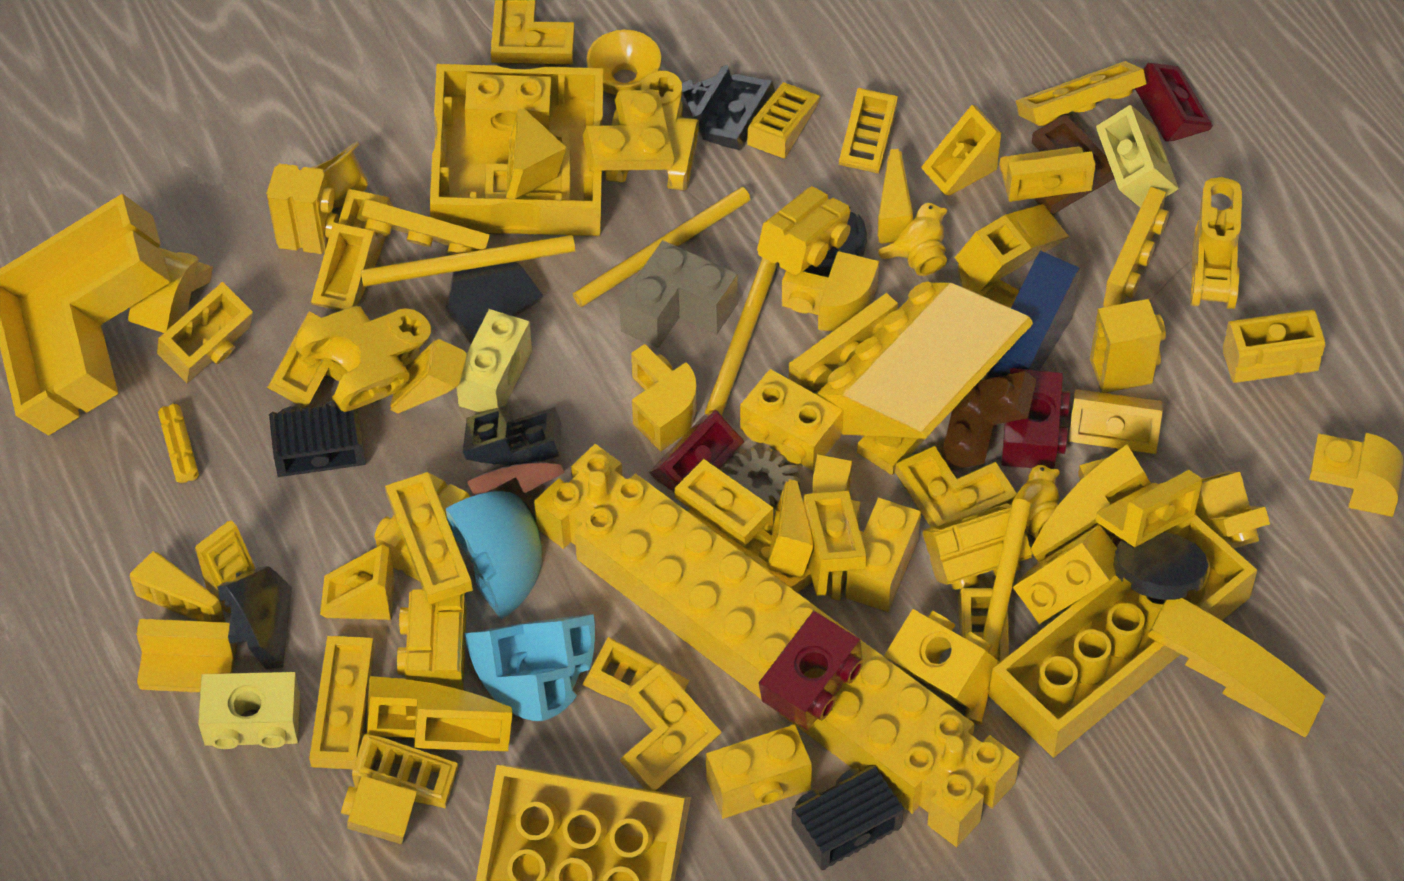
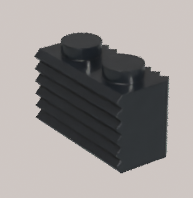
M333 400L327 402L322 407L316 405L314 408L308 406L303 409L298 406H290L278 413L272 411L269 414L273 458L278 477L366 465L358 408L344 412L340 410Z
M873 765L863 771H860L859 768H853L842 774L837 779L836 785L822 793L819 790H812L802 795L796 801L795 807L792 808L791 826L819 868L826 870L837 861H842L845 857L858 853L869 844H874L886 835H891L894 831H898L903 824L904 808L902 803L898 801L897 796L893 794L892 789L888 787L887 782L883 780L876 766Z

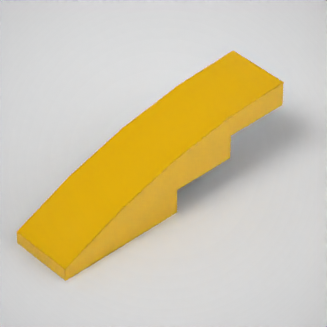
M1183 598L1176 600L1166 599L1148 634V637L1188 657L1185 663L1187 667L1225 686L1222 692L1223 695L1305 738L1308 735L1326 696L1277 657L1217 617Z

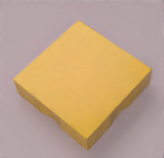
M436 64L434 104L435 148L432 153L430 217L482 233L600 236L602 170L590 171L582 135L586 126H602L603 68L541 67L535 69H509L496 65ZM467 74L551 77L550 130H570V200H562V194H555V200L485 198V164H508L509 138L466 137L465 99Z

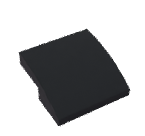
M508 405L467 417L463 445L465 459L479 463L513 465L559 457L561 420L556 407L515 420Z

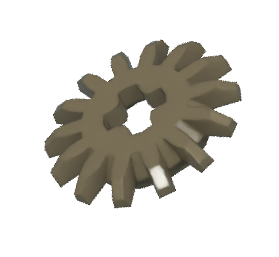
M755 447L749 449L751 460H748L740 453H736L734 459L740 466L725 464L723 468L724 471L733 474L728 475L730 478L771 506L778 504L785 482H788V479L798 481L799 486L801 483V479L788 476L798 472L797 466H782L787 461L784 455H779L772 461L773 449L769 447L765 451L763 459L758 457ZM762 472L768 473V481L772 484L770 486L763 484L759 489L754 488L753 480L749 477L751 475L759 476Z

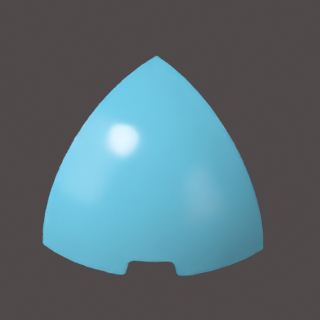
M493 491L466 498L447 507L446 515L455 541L474 565L477 589L502 620L519 607L533 589L541 569L542 544L536 521L526 503L516 494Z
M594 614L520 623L464 634L474 669L491 696L497 702L512 707V713L516 716L532 721H545L560 714L576 698L577 694L572 689L577 682L579 674L588 671L591 667L595 644Z

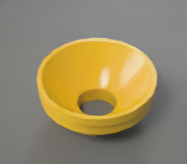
M625 29L615 30L597 38L590 46L586 58L587 68H603V91L617 95L619 90H640L644 78L652 72L660 71L662 63L660 49L652 38L644 33ZM621 70H630L636 74V78L627 83L618 82L613 76Z

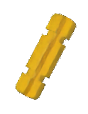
M174 403L169 406H162L158 410V416L175 480L181 484L195 481L199 476L181 407Z

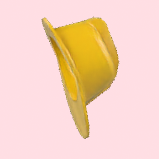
M358 141L345 148L333 158L311 167L323 169L327 187L334 188L333 208L344 205L348 189L363 192L368 187V180L353 152L359 145Z

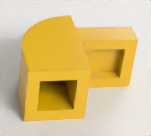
M158 247L163 252L171 283L131 306L128 321L164 333L188 312L191 292L210 283L213 266L198 262L199 258L195 255L184 252L175 253Z
M838 251L829 277L801 272L795 276L785 271L782 279V306L791 308L799 313L818 315V330L834 331L873 302L878 287L879 261Z
M643 344L631 353L632 378L645 390L632 399L633 425L661 452L683 437L695 421L697 414L696 378L687 362L673 370L670 362L663 355H656L646 344Z
M1318 433L1309 480L1351 488L1348 508L1393 517L1398 502L1404 459L1400 450L1394 444L1374 434L1365 433L1363 442Z
M1240 471L1223 472L1203 478L1195 510L1196 516L1233 549L1258 542L1259 538L1256 528L1270 524L1268 514L1264 506L1249 505Z

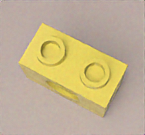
M1132 105L1127 106L1096 126L1118 189L1141 208L1150 187L1165 191L1166 197L1179 190L1156 127Z
M491 309L488 310L466 354L467 357L460 384L456 387L460 407L483 413L506 405L532 353L529 321Z
M296 673L202 674L198 725L204 745L214 746L219 749H232L238 745H261L266 748H278L284 744H298L301 694ZM248 710H258V712L252 716H241L244 712Z

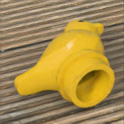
M932 203L922 205L917 211L915 219L906 226L896 241L878 250L880 258H907L908 265L919 276H927L939 271L947 263L946 249L941 243L944 239L942 220L947 213V209Z
M1037 465L1032 468L1027 482L1021 487L1014 498L1023 499L1031 503L1025 531L1033 535L1035 540L1044 524L1057 508L1059 502V491L1055 482L1060 471L1043 465Z

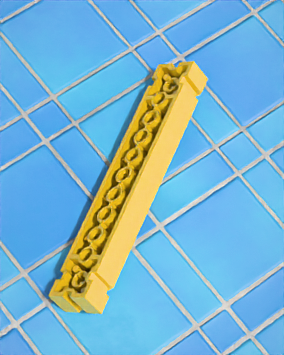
M594 444L571 466L572 480L569 483H565L558 478L534 501L536 524L541 533L562 549L571 542L576 545V557L579 562L760 699L761 694L758 682L813 610L848 631L635 473L629 479H625L622 475V463L597 444ZM861 640L862 659L864 660L863 667L852 683L847 684L844 682L835 694L837 697L836 702L829 715L822 721L817 718L808 731L789 718H785L852 769L859 768L860 771H863L873 765L876 766L883 780L887 782L888 787L892 789L893 794L897 796L902 806L912 814L919 806L928 812L927 826L957 848L980 823L983 802L993 809L1014 786L1020 757L991 735L984 742H980L973 736L975 724ZM811 668L803 675L808 678H818L825 674L826 671L821 668Z

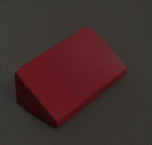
M1147 63L1143 68L1146 85L1135 88L1163 139L1166 142H1171L1209 131L1213 127L1212 122L1179 66Z
M715 409L702 416L649 473L655 480L675 493V487L703 459L719 469L745 441Z

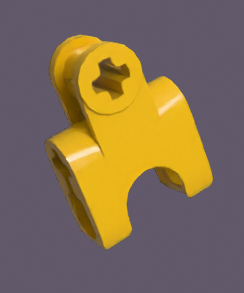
M655 71L644 78L640 90H659L675 159L671 169L667 170V188L686 191L697 146L699 120L682 117V82L679 77L669 71ZM617 109L614 112L611 126L620 125ZM604 170L606 181L625 182L629 170Z
M1218 177L1205 181L1200 202L1199 220L1197 221L1193 238L1190 306H1199L1200 300L1226 302V309H1235L1239 286V267H1237L1238 239L1241 230L1242 190L1240 184L1235 180ZM1222 193L1230 198L1232 205L1228 209L1219 210L1211 206V197Z
M353 306L307 324L295 340L294 346L303 359L308 362L321 359L333 360L347 371V373L343 374L336 392L332 396L340 410L347 412L388 397L407 383L410 373L406 367L420 355V347L427 342L431 334V326L421 313L413 309H398L393 313L370 320L360 306Z

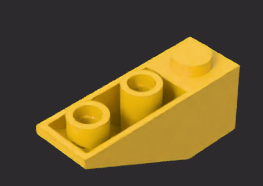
M1041 204L1005 214L976 231L954 258L979 290L982 291L1035 259L1040 250L1047 252L1067 240L1069 235L1045 205Z

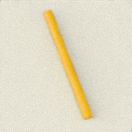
M744 187L738 188L573 293L575 302L580 307H584L642 270L662 240L678 247L751 200L748 191Z
M573 235L363 269L361 270L363 287L571 253L575 252Z
M764 258L761 259L705 409V414L715 409L721 416L723 414L778 262L773 264Z
M1013 499L982 639L992 645L989 653L997 658L1031 506L1029 501L1023 499ZM990 684L974 710L971 711L966 708L964 716L974 724H982Z

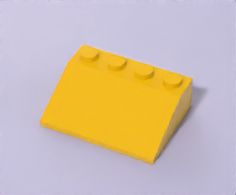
M929 281L920 283L909 292V299L898 310L891 312L882 320L883 326L871 338L862 341L856 347V354L844 366L837 368L828 376V383L816 395L844 410L843 435L926 439L1033 324L1032 320L1025 314L953 283H931Z
M507 764L496 765L476 881H675L691 797Z

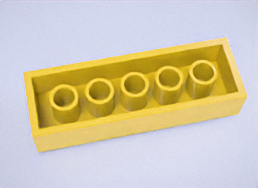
M1194 515L1165 531L1182 536L1195 543L1206 554L1209 564L1202 589L1197 592L1195 589L1188 591L1187 597L1183 599L1222 621L1250 598L1257 569L1198 516ZM1115 574L1110 581L1079 599L992 669L989 697L1053 758L1056 757L1181 655L1148 637L1166 599H1155L1141 595L1131 589V582L1123 578L1122 582Z

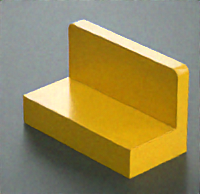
M1081 147L1018 154L1000 158L999 166L1009 202L1092 191L1095 161L1092 151L1083 152Z
M1075 389L1068 442L1117 449L1128 445L1131 451L1156 454L1163 413L1162 401Z
M705 459L675 487V498L744 547L761 529L772 535L773 507Z
M1187 470L1161 485L1151 483L1097 511L1095 521L1133 547H1137L1195 515L1203 478Z
M849 491L804 494L803 504L813 539V551L808 565L816 596L826 595L829 572L865 569L867 555Z
M139 619L136 633L142 651L137 678L139 689L200 692L202 674L233 673L237 645L236 642L229 643L230 623Z

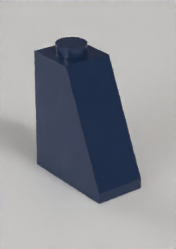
M1040 250L1011 309L1029 316L1033 324L988 371L987 376L995 378L1009 375L1010 368L1040 371L1072 320L1079 267Z

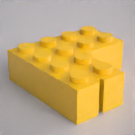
M123 193L0 268V350L15 415L48 436L79 418V409L87 413L119 394L101 325L171 283L163 252L158 249L161 243L153 215Z

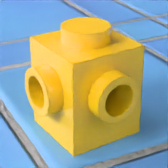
M374 772L372 778L361 776L358 788L348 787L341 814L349 816L347 829L402 844L417 791L399 787V779L383 773Z

